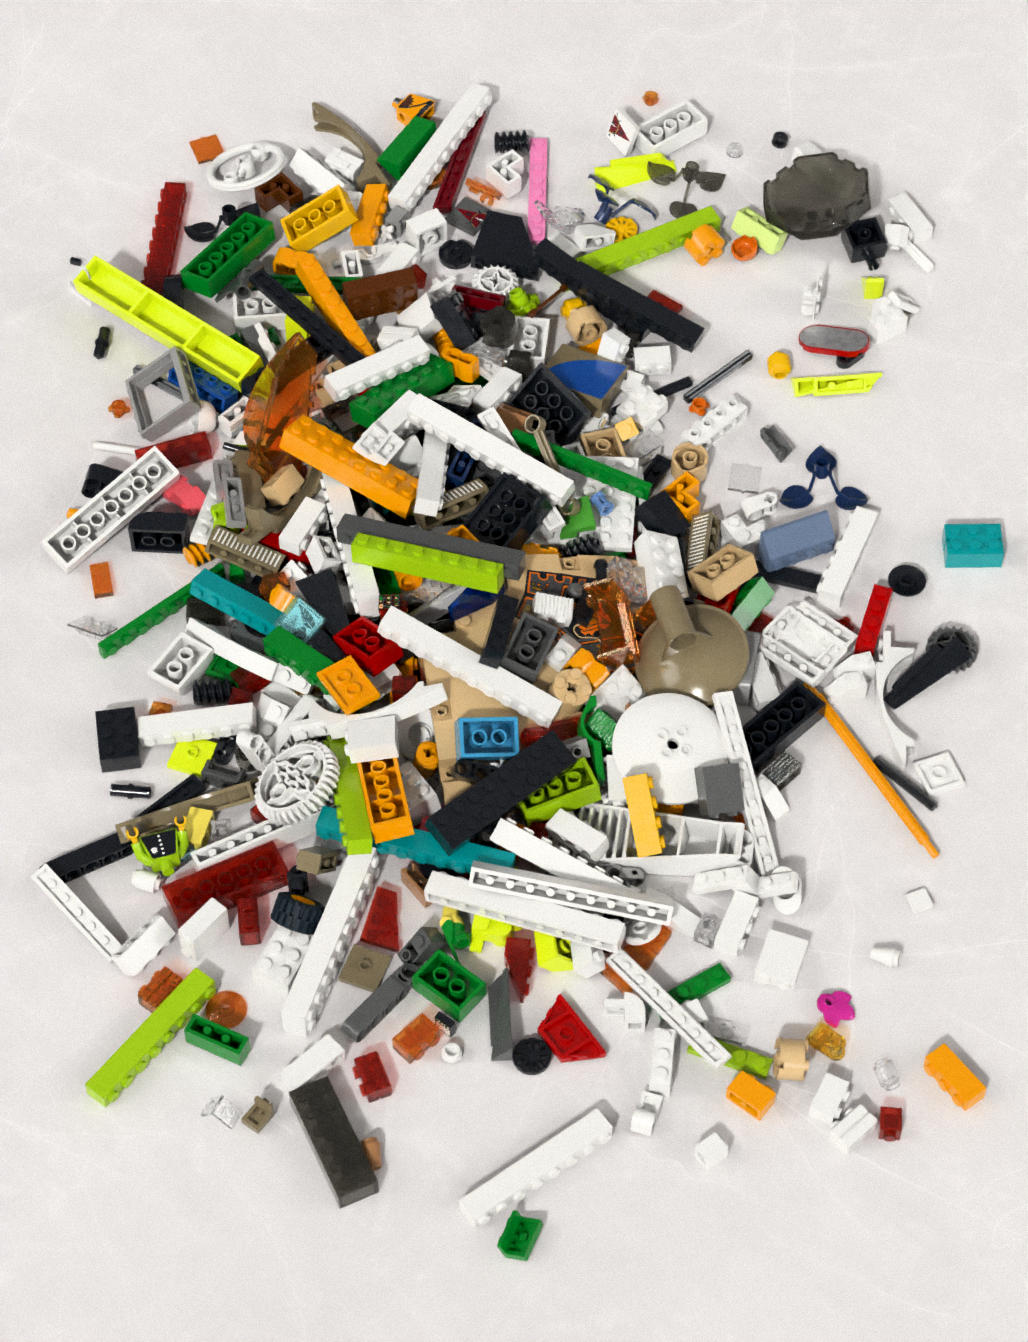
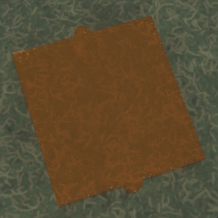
M216 134L189 142L198 164L212 162L218 155L224 152Z

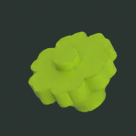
M521 287L514 288L509 292L510 303L507 304L508 307L505 308V312L513 314V318L514 316H525L531 309L538 307L537 305L540 304V300L537 294H526L525 290H522Z

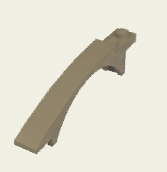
M313 102V119L315 122H318L317 125H314L315 131L336 134L349 140L360 150L364 157V167L356 178V191L364 193L366 184H386L391 192L392 183L389 179H386L382 165L376 160L379 156L367 141L348 123L325 107Z
M310 465L301 489L280 510L268 513L263 508L246 505L244 508L249 527L237 535L238 542L253 546L270 532L276 534L281 532L305 497L314 499L322 489L320 479L323 478L322 472Z
M256 777L116 824L115 827L120 843L123 844L131 841L127 839L126 831L128 830L129 835L133 837L136 835L134 827L138 829V839L139 837L175 826L174 819L176 816L177 823H183V815L187 817L190 807L217 812L254 801V790L257 788L255 784L259 780Z

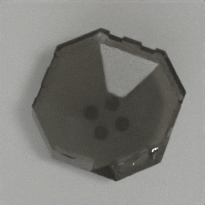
M834 152L796 157L790 168L785 166L776 173V178L772 182L767 180L763 183V207L766 222L800 240L839 235L871 209V186L868 169L864 167L858 169L854 162L846 158L840 160Z

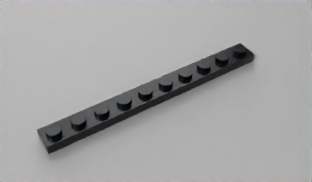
M263 268L249 277V282L345 366L366 358Z

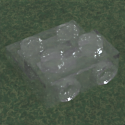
M615 556L607 566L611 597L644 604L648 600L644 567L633 565L630 559Z

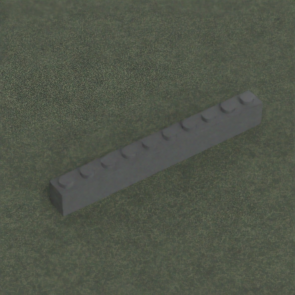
M346 513L336 527L337 541L339 543L351 545L359 532L504 564V578L519 581L526 568V551Z

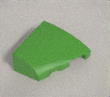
M588 495L578 499L580 511L577 515H566V526L562 527L560 540L575 538L578 532L596 530ZM573 502L569 506V512L573 509Z

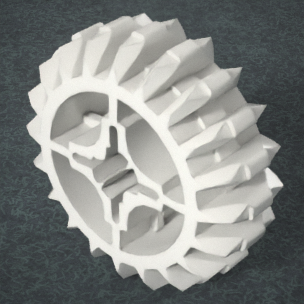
M490 265V268L484 266L483 270H478L472 281L473 289L506 296V306L510 302L509 292L519 287L516 273H512L511 268L507 269L506 266L501 268L499 265L497 267Z

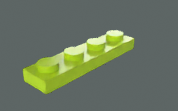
M716 1039L732 1056L724 1066L738 1071L742 1070L745 1073H750L755 1077L766 1080L773 1059ZM690 1045L688 1046L687 1053L703 1058Z

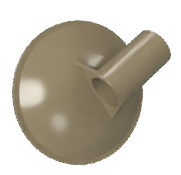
M667 585L655 590L650 595L649 600L657 620L648 627L638 644L635 655L637 679L648 696L659 693L681 694L691 697L707 707H711L714 705L712 699L714 693L734 691L746 673L750 655L746 634L739 622L720 608L703 604L685 606L677 586Z

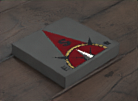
M464 197L445 217V220L448 224L474 237L481 229L487 211L490 209Z

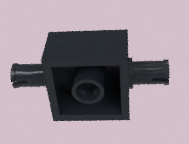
M854 212L855 218L853 213H850L847 217L849 222L842 224L841 240L850 262L855 263L866 260L870 271H873V268L877 270L880 265L876 258L885 257L887 243L876 217L860 220L857 212Z

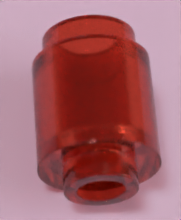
M543 726L524 728L520 735L521 742L525 747H529L550 732V730Z

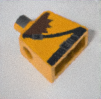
M409 94L404 100L396 97L392 103V106L396 108L398 121L405 126L415 116L429 120L435 114V101L414 94Z

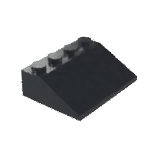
M543 362L536 367L507 402L509 406L543 417L546 421L544 431L554 430L555 442L561 447L572 444L576 440L592 413ZM534 420L532 428L536 430L539 426L538 420Z
M504 472L462 525L480 542L520 550L553 507L545 496Z

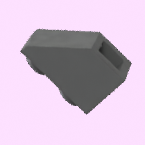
M421 927L397 955L403 964L412 963L418 966L427 961L438 949L441 950L447 942L437 927Z

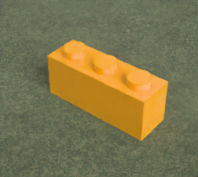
M945 1043L925 1057L924 1070L929 1076H933L943 1091L949 1093L953 1102L958 1107L961 1106L966 1111L984 1098L986 1087Z

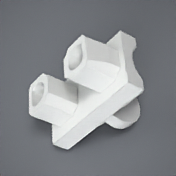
M452 275L446 280L432 279V286L429 287L428 293L438 299L452 290L454 284L457 285L456 277Z

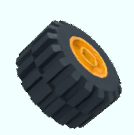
M279 892L270 916L273 921L284 928L312 935L316 931L325 907L318 901L301 894Z

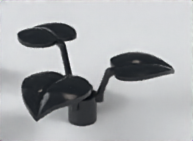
M258 203L242 207L236 210L234 205H224L216 228L209 222H201L191 226H184V231L189 238L196 242L211 241L214 239V234L218 233L222 221L225 225L230 226L244 212L260 217Z

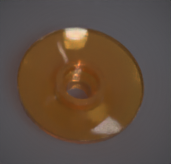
M222 991L215 994L206 1005L207 1019L226 1028H233L239 1025L247 1013V1005L243 997L232 991ZM229 1005L228 1008H223L222 1006Z

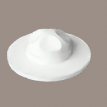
M427 709L398 721L399 750L406 757L414 760L417 748L422 742L430 741L436 744L430 710Z

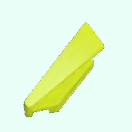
M661 153L610 160L609 167H594V175L609 182L614 189L676 173L674 161L667 160ZM595 182L596 188L606 192L604 186Z
M867 372L791 377L795 397L813 393V396L868 392L878 378L882 377V373Z

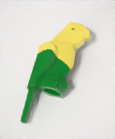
M444 906L439 923L455 961L460 964L455 949L460 950L470 946V938L472 936L470 933L465 932L464 922L458 915L460 910Z

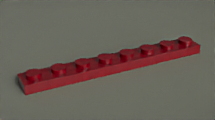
M486 111L475 122L474 127L467 133L466 138L461 141L458 149L453 152L433 209L437 208L442 213L451 212L485 122Z

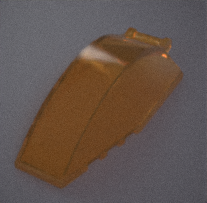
M300 332L295 333L267 364L250 394L243 417L244 439L250 453L247 465L258 473L263 479L264 484L280 467L293 464L300 475L302 472V460L279 448L284 429L302 415L309 417L310 408L314 407V402L310 401L311 392L315 391V385H311L312 375H316L317 353Z

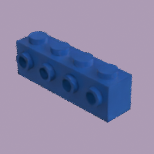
M188 360L200 399L210 402L221 413L237 402L238 390ZM173 367L169 370L168 381L179 386L175 368Z

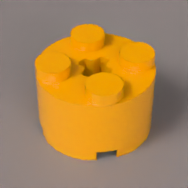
M704 224L692 232V238L690 240L687 238L684 243V248L700 266H705L711 258H718L722 255L725 241L712 225Z

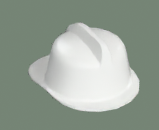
M780 866L774 869L771 875L793 872V870L787 866ZM800 877L797 893L772 896L775 908L784 915L795 913L801 905L802 881Z

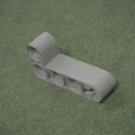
M744 630L749 643V663L746 673L740 684L733 691L736 704L748 706L761 633Z

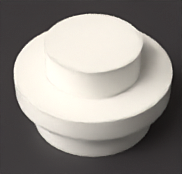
M447 1043L441 1050V1056L444 1061L455 1063L461 1059L462 1049L456 1043Z

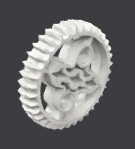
M302 740L300 744L295 742L294 746L289 745L288 749H282L280 754L276 753V757L271 759L269 764H265L266 768L261 770L262 775L257 777L259 782L255 784L257 787L254 790L255 803L262 815L278 825L281 823L283 825L287 823L292 825L293 822L299 823L300 819L306 820L308 815L312 817L313 812H318V808L324 806L323 803L329 801L328 797L334 794L332 790L337 788L336 783L339 781L340 766L333 751L321 742H312L310 740L305 742Z

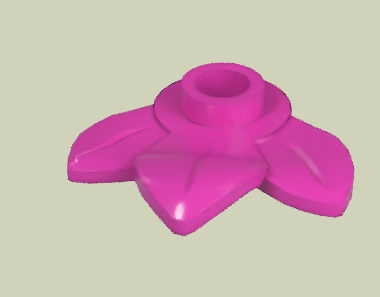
M835 991L832 994L824 993L818 997L817 1008L823 1013L824 1020L828 1025L837 1028L840 1020H853L855 1018L854 1009L848 1004L852 998L848 993Z

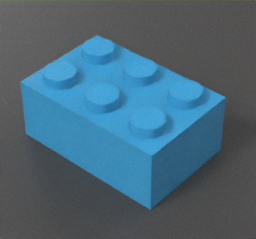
M518 717L458 718L454 722L456 761L460 759L470 761L510 760L520 753Z

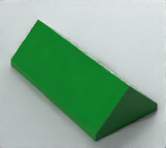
M417 116L413 117L376 160L399 181L436 132L435 122Z

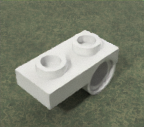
M647 1091L642 1092L638 1107L633 1114L630 1131L651 1136L663 1096Z

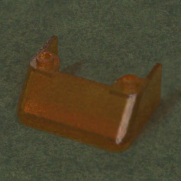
M613 577L584 584L583 589L588 593L586 597L587 605L595 611L602 643L597 654L599 661L604 665L640 662L639 649L625 590Z

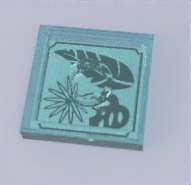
M296 595L273 625L275 627L281 626L307 643L319 631L327 619L303 598Z

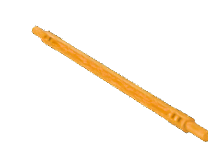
M804 682L803 685L826 703L825 718L918 843L925 847L933 859L938 857L939 853L929 841L930 837L823 694L819 693L815 687L812 688Z

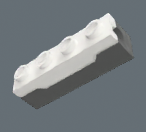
M260 322L240 330V339L243 345L261 357L264 367L274 358H278L275 344L270 342L268 331L262 327Z

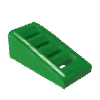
M231 563L229 571L230 582L235 585L246 583L244 570Z

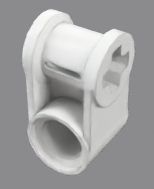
M765 492L757 496L745 498L740 505L747 520L752 522L774 515L777 511L776 503L778 498L773 492Z

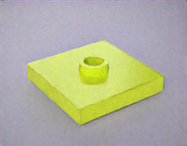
M204 739L191 742H177L167 763V768L201 777V771L208 759L213 760L214 758L213 753L217 743Z

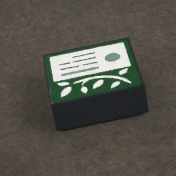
M438 1012L435 1016V1026L449 1037H452L456 1033L455 1022L442 1012Z

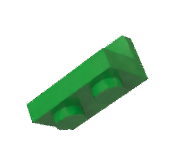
M513 1210L497 1245L505 1258L528 1261L543 1227L542 1221L522 1217L518 1211Z

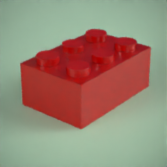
M361 616L335 634L333 639L347 657L351 655L362 670L375 677L402 658L403 652L396 642L382 637L377 632L378 625Z

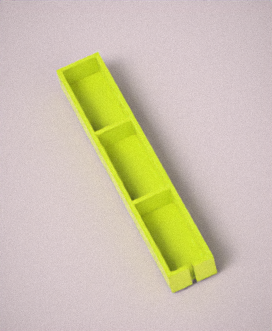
M94 256L85 266L91 279L89 280L86 271L82 270L73 281L80 294L169 349L176 346L186 353L187 359L239 392H241V382L246 377L256 373L259 368L264 367L262 359L258 354L97 256Z

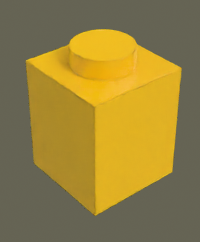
M633 417L615 424L622 441L640 434Z

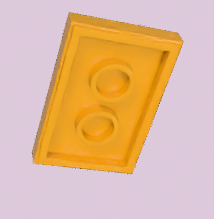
M351 655L317 672L318 679L346 716L381 698L378 690Z

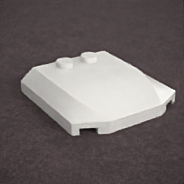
M802 601L800 605L785 607L762 631L758 652H762L765 657L813 688L818 686L852 650L858 635L806 601Z

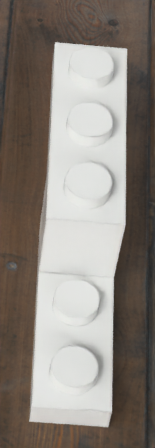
M749 865L695 873L693 892L698 895L732 889L734 892L738 890L759 899L797 893L799 874L793 871L759 877Z

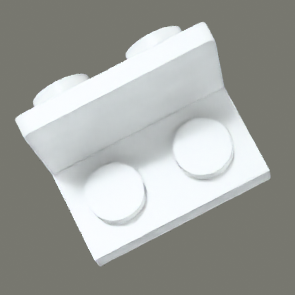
M412 435L404 440V445L389 463L418 479L422 446L417 436Z

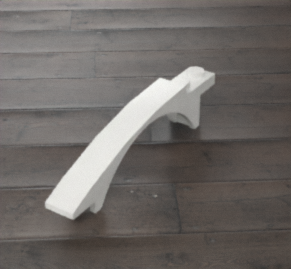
M193 617L189 618L184 633L212 648L213 653L269 681H276L302 694L311 695L313 685L309 684L301 675H296L289 667L281 665L277 659L236 643L223 635L215 625L206 624Z
M883 631L882 638L878 639V649L881 650V654H878V662H875V699L882 730L893 758L900 771H905L906 755L913 754V748L911 747H914V739L904 734L890 719L884 705L883 692L889 680L898 671L912 664L914 648L891 647V631Z
M421 681L396 702L379 710L363 714L346 716L345 714L330 712L319 706L316 702H310L308 719L289 722V729L294 741L330 735L332 740L345 737L344 732L348 730V722L395 715L396 722L430 709L448 700L443 683L424 686V681Z

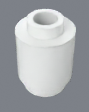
M136 869L132 877V885H135L138 889L156 893L157 890H161L163 879H161V874L145 869Z

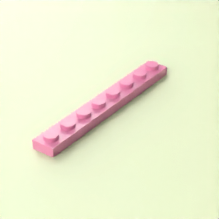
M530 138L528 236L531 245H538L545 238L547 138Z

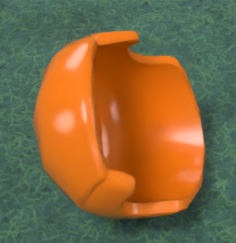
M743 235L735 239L731 245V253L739 261L752 260L757 254L758 242L754 236L750 238Z

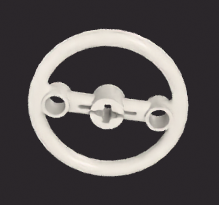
M267 142L245 143L230 148L218 155L209 164L206 175L210 185L222 191L248 190L274 178L283 168L285 157L281 148L275 144ZM252 151L248 156L246 154L236 158V170L227 172L224 175L223 181L215 178L214 175L217 168L226 160ZM271 152L277 156L275 164L267 172L253 179L240 182L242 178H250L256 174L254 165L267 159V153Z

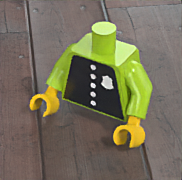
M183 815L184 823L178 824L177 816L175 817L174 822L178 826L179 831L176 828L139 837L140 841L137 840L139 833L137 828H133L136 834L133 837L129 835L127 830L126 837L132 841L131 846L136 859L145 866H150L153 872L162 871L164 876L174 874V867L181 864L180 858L185 856L189 846L187 830L184 827L187 824L186 817Z

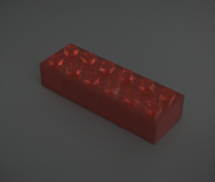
M271 841L161 886L163 899L179 929L212 897L229 910L287 886V872L289 870L275 843Z

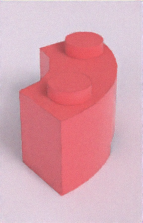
M180 475V479L168 488L162 496L169 502L176 504L182 513L187 514V516H194L201 510L206 495L197 485L191 486L187 482L188 478Z

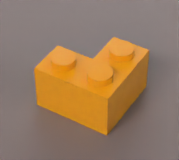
M686 471L663 490L667 491L690 524L692 516L698 515L700 511V502L695 499L699 496L700 481Z

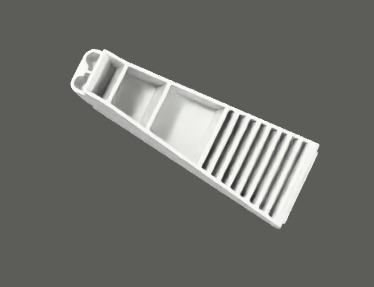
M591 803L570 811L579 820L587 821L592 828L597 831L601 830L608 836L610 848L596 863H613L621 867H635L641 869L644 874L695 876V873L743 865L750 866L752 863L754 837L749 831L744 829V823L721 822L656 812V816L660 815L662 828H659L660 836L664 835L666 848H663V852L660 854L638 858L628 808ZM549 820L541 822L539 839L543 836L553 842L551 844L553 847L559 849L561 846L569 850V855L575 859L577 856L582 857L548 836L546 824Z

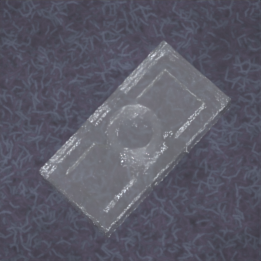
M710 1016L706 1031L715 1039L745 1046L750 1025Z

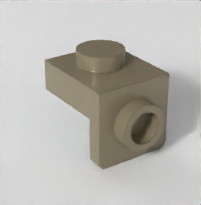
M256 1096L254 1098L255 1104L241 1118V1121L259 1134L273 1118L274 1111L273 1105L268 1099Z

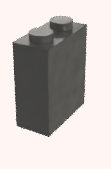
M739 763L694 768L700 816L708 815V819L720 818L721 813H726V817L737 816L738 811L745 810Z

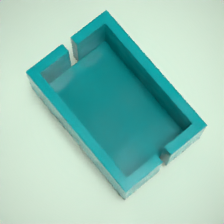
M944 524L942 545L945 568L1002 566L1004 549L1001 524Z

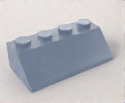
M824 510L762 531L757 559L765 570L769 573L833 551L835 535L828 511Z

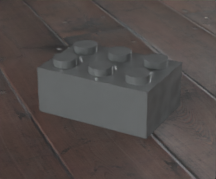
M523 612L499 666L533 685L559 628Z

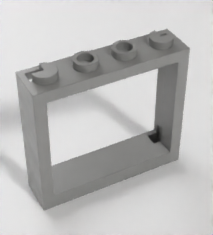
M176 346L125 380L138 432L143 439L145 438L151 443L202 408L187 355ZM174 367L184 402L151 424L142 389Z

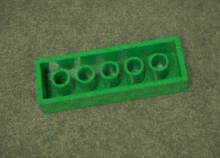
M244 212L180 271L184 288L209 298L214 297L251 260L257 257L276 239L273 222Z
M430 353L429 361L424 365H419L408 372H403L392 379H387L351 401L349 405L352 421L369 428L408 390L417 395L420 393L427 398L434 396L455 382L453 364Z

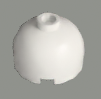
M200 400L202 408L188 417V425L193 426V430H190L192 436L208 435L215 429L216 423H219V413L216 412L214 406L208 401Z

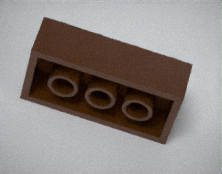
M412 267L342 283L343 302L355 320L404 310L418 299L417 281Z

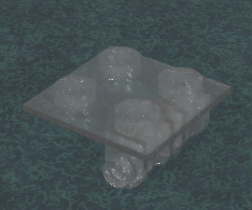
M426 578V582L408 595L430 604L435 602L441 594L451 590L454 584Z
M84 615L67 624V626L76 628L79 634L91 638L94 635V639L100 641L110 636L111 632L117 630L116 627L111 626V623L96 621L94 617Z

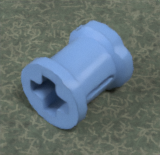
M603 491L595 493L590 499V503L598 508L601 516L610 514L614 509L613 503L605 498Z

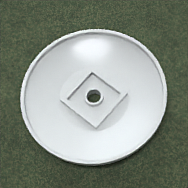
M659 693L638 700L622 714L613 733L612 755L620 776L623 778L648 772V776H652L654 788L651 789L652 796H656L657 802L660 804L683 805L698 801L694 768L729 764L717 716L703 703L685 695ZM669 741H674L677 744L678 748L671 749L668 747L667 743Z

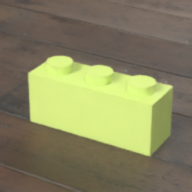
M747 206L737 211L731 229L740 236L746 235L750 238L754 236L758 246L764 249L766 253L772 255L782 250L788 232Z

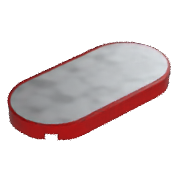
M812 325L800 332L799 345L810 353L856 357L860 353L864 354L869 349V337L865 332L857 329Z

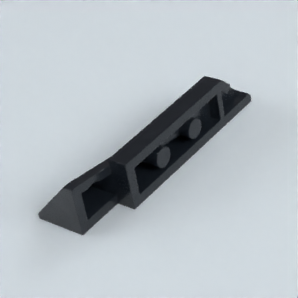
M957 636L943 649L936 644L893 684V690L883 700L893 709H897L968 661L971 655Z

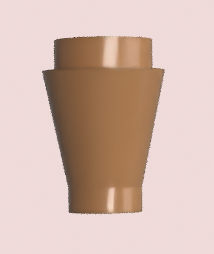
M377 1137L362 1140L360 1149L370 1171L382 1168L381 1143Z

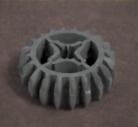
M946 625L944 630L939 627L937 632L933 631L931 636H929L926 651L928 652L936 644L943 649L957 636L971 655V658L953 671L958 674L959 670L965 672L976 661V655L978 654L977 642L974 641V636H969V631L963 632L962 627L959 630L955 626L949 629Z

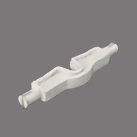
M396 241L374 245L372 247L373 254H367L363 248L358 249L361 264L369 265L381 261L383 258L388 257L398 244ZM341 258L332 260L333 268L341 266Z

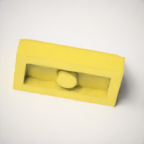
M190 807L186 817L187 824L184 827L187 830L189 844H194L196 851L207 846L215 824V817L211 810Z

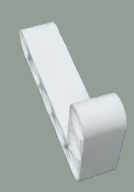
M305 694L267 743L260 735L248 730H241L238 733L236 743L256 770H265V764H269L271 759L276 757V753L280 754L282 749L286 750L289 745L294 746L295 742L300 744L302 741H294L289 729V722L308 719L310 702H316L325 709V700Z

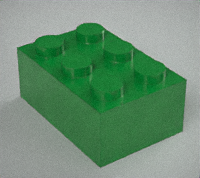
M440 949L412 976L413 989L459 1023L486 996V983Z

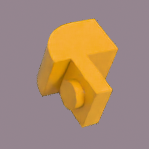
M279 583L270 593L269 603L285 614L289 612L298 599H301L310 606L305 599L291 593Z

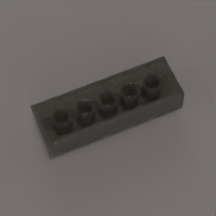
M328 1076L290 1091V1104L339 1208L378 1193V1180Z

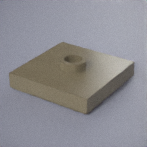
M354 944L338 980L374 992L381 985L392 961V956Z

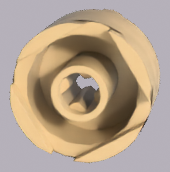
M593 305L572 309L565 326L575 343L579 346L595 342L599 337L602 338L603 333L607 331V325Z
M690 442L682 443L675 447L671 457V474L676 480L687 471L700 482L706 479L708 470V453L706 449L699 444L698 446L692 445Z
M577 668L559 672L548 689V694L563 702L559 712L562 711L566 714L578 712L592 692L588 678Z
M776 1038L774 1049L778 1050H776V1054L773 1056V1075L775 1079L804 1081L805 1071L809 1069V1059H805V1052L807 1053L808 1040Z

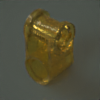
M818 1023L806 1037L808 1044L812 1048L820 1051L831 1060L839 1061L844 1058L845 1038L830 1029L826 1024Z

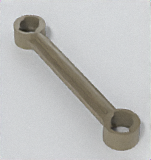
M529 415L524 423L526 431L534 435L546 466L562 474L544 432L546 428L545 419L538 415ZM534 420L539 421V426L536 430L532 428ZM571 496L563 507L558 505L559 511L563 515L575 516L580 511V502ZM568 501L573 502V509L570 512L566 510Z

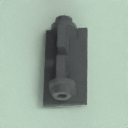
M774 425L769 429L763 427L760 430L761 439L779 462L782 463L793 449Z

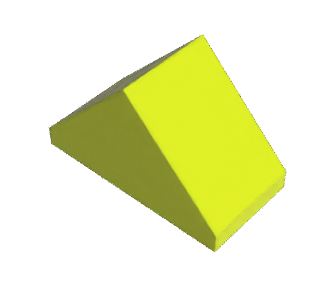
M880 276L861 277L864 299H878L882 297L884 278Z

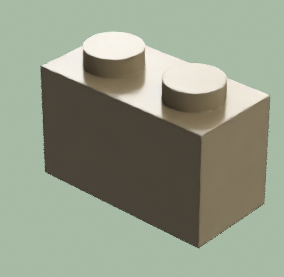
M321 846L300 849L296 856V869L316 875L336 871L339 851Z

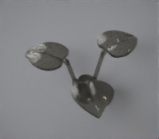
M650 161L647 164L648 175L656 184L667 186L670 181L675 182L682 174L684 180L687 181L683 203L674 201L669 206L670 213L677 219L697 211L695 205L686 203L690 184L693 180L700 184L703 190L716 192L722 187L726 174L699 172V165L694 161H688L685 168H681L677 175L674 169L669 166L655 164Z

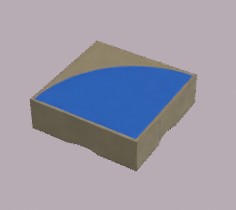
M565 344L560 346L546 364L564 385L592 412L590 416L599 419L609 407L611 400L621 391V384L624 379L626 380L629 369L628 365Z

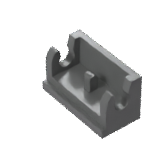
M209 759L201 771L202 783L218 788H225L244 782L247 777V773H244L245 769H240L239 772L215 766L211 763L212 760Z

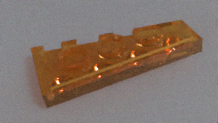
M661 925L660 933L650 942L634 946L628 944L623 948L645 971L649 970L655 957L659 955L672 936V931L665 925ZM606 963V969L600 973L623 994L624 992L632 993L633 989Z

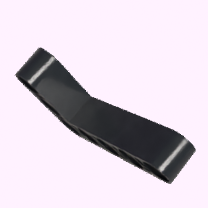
M460 759L451 767L450 773L456 780L475 785L482 780L477 777L476 771H481L485 778L498 768L467 759ZM458 765L465 768V774L458 772ZM498 822L484 831V833L491 837ZM482 833L475 838V844L495 848V843L485 841L482 838Z

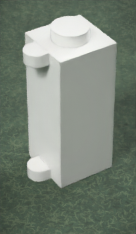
M606 755V757H603V763H606L608 798L603 799V804L617 807L628 806L623 779L617 771L613 755Z

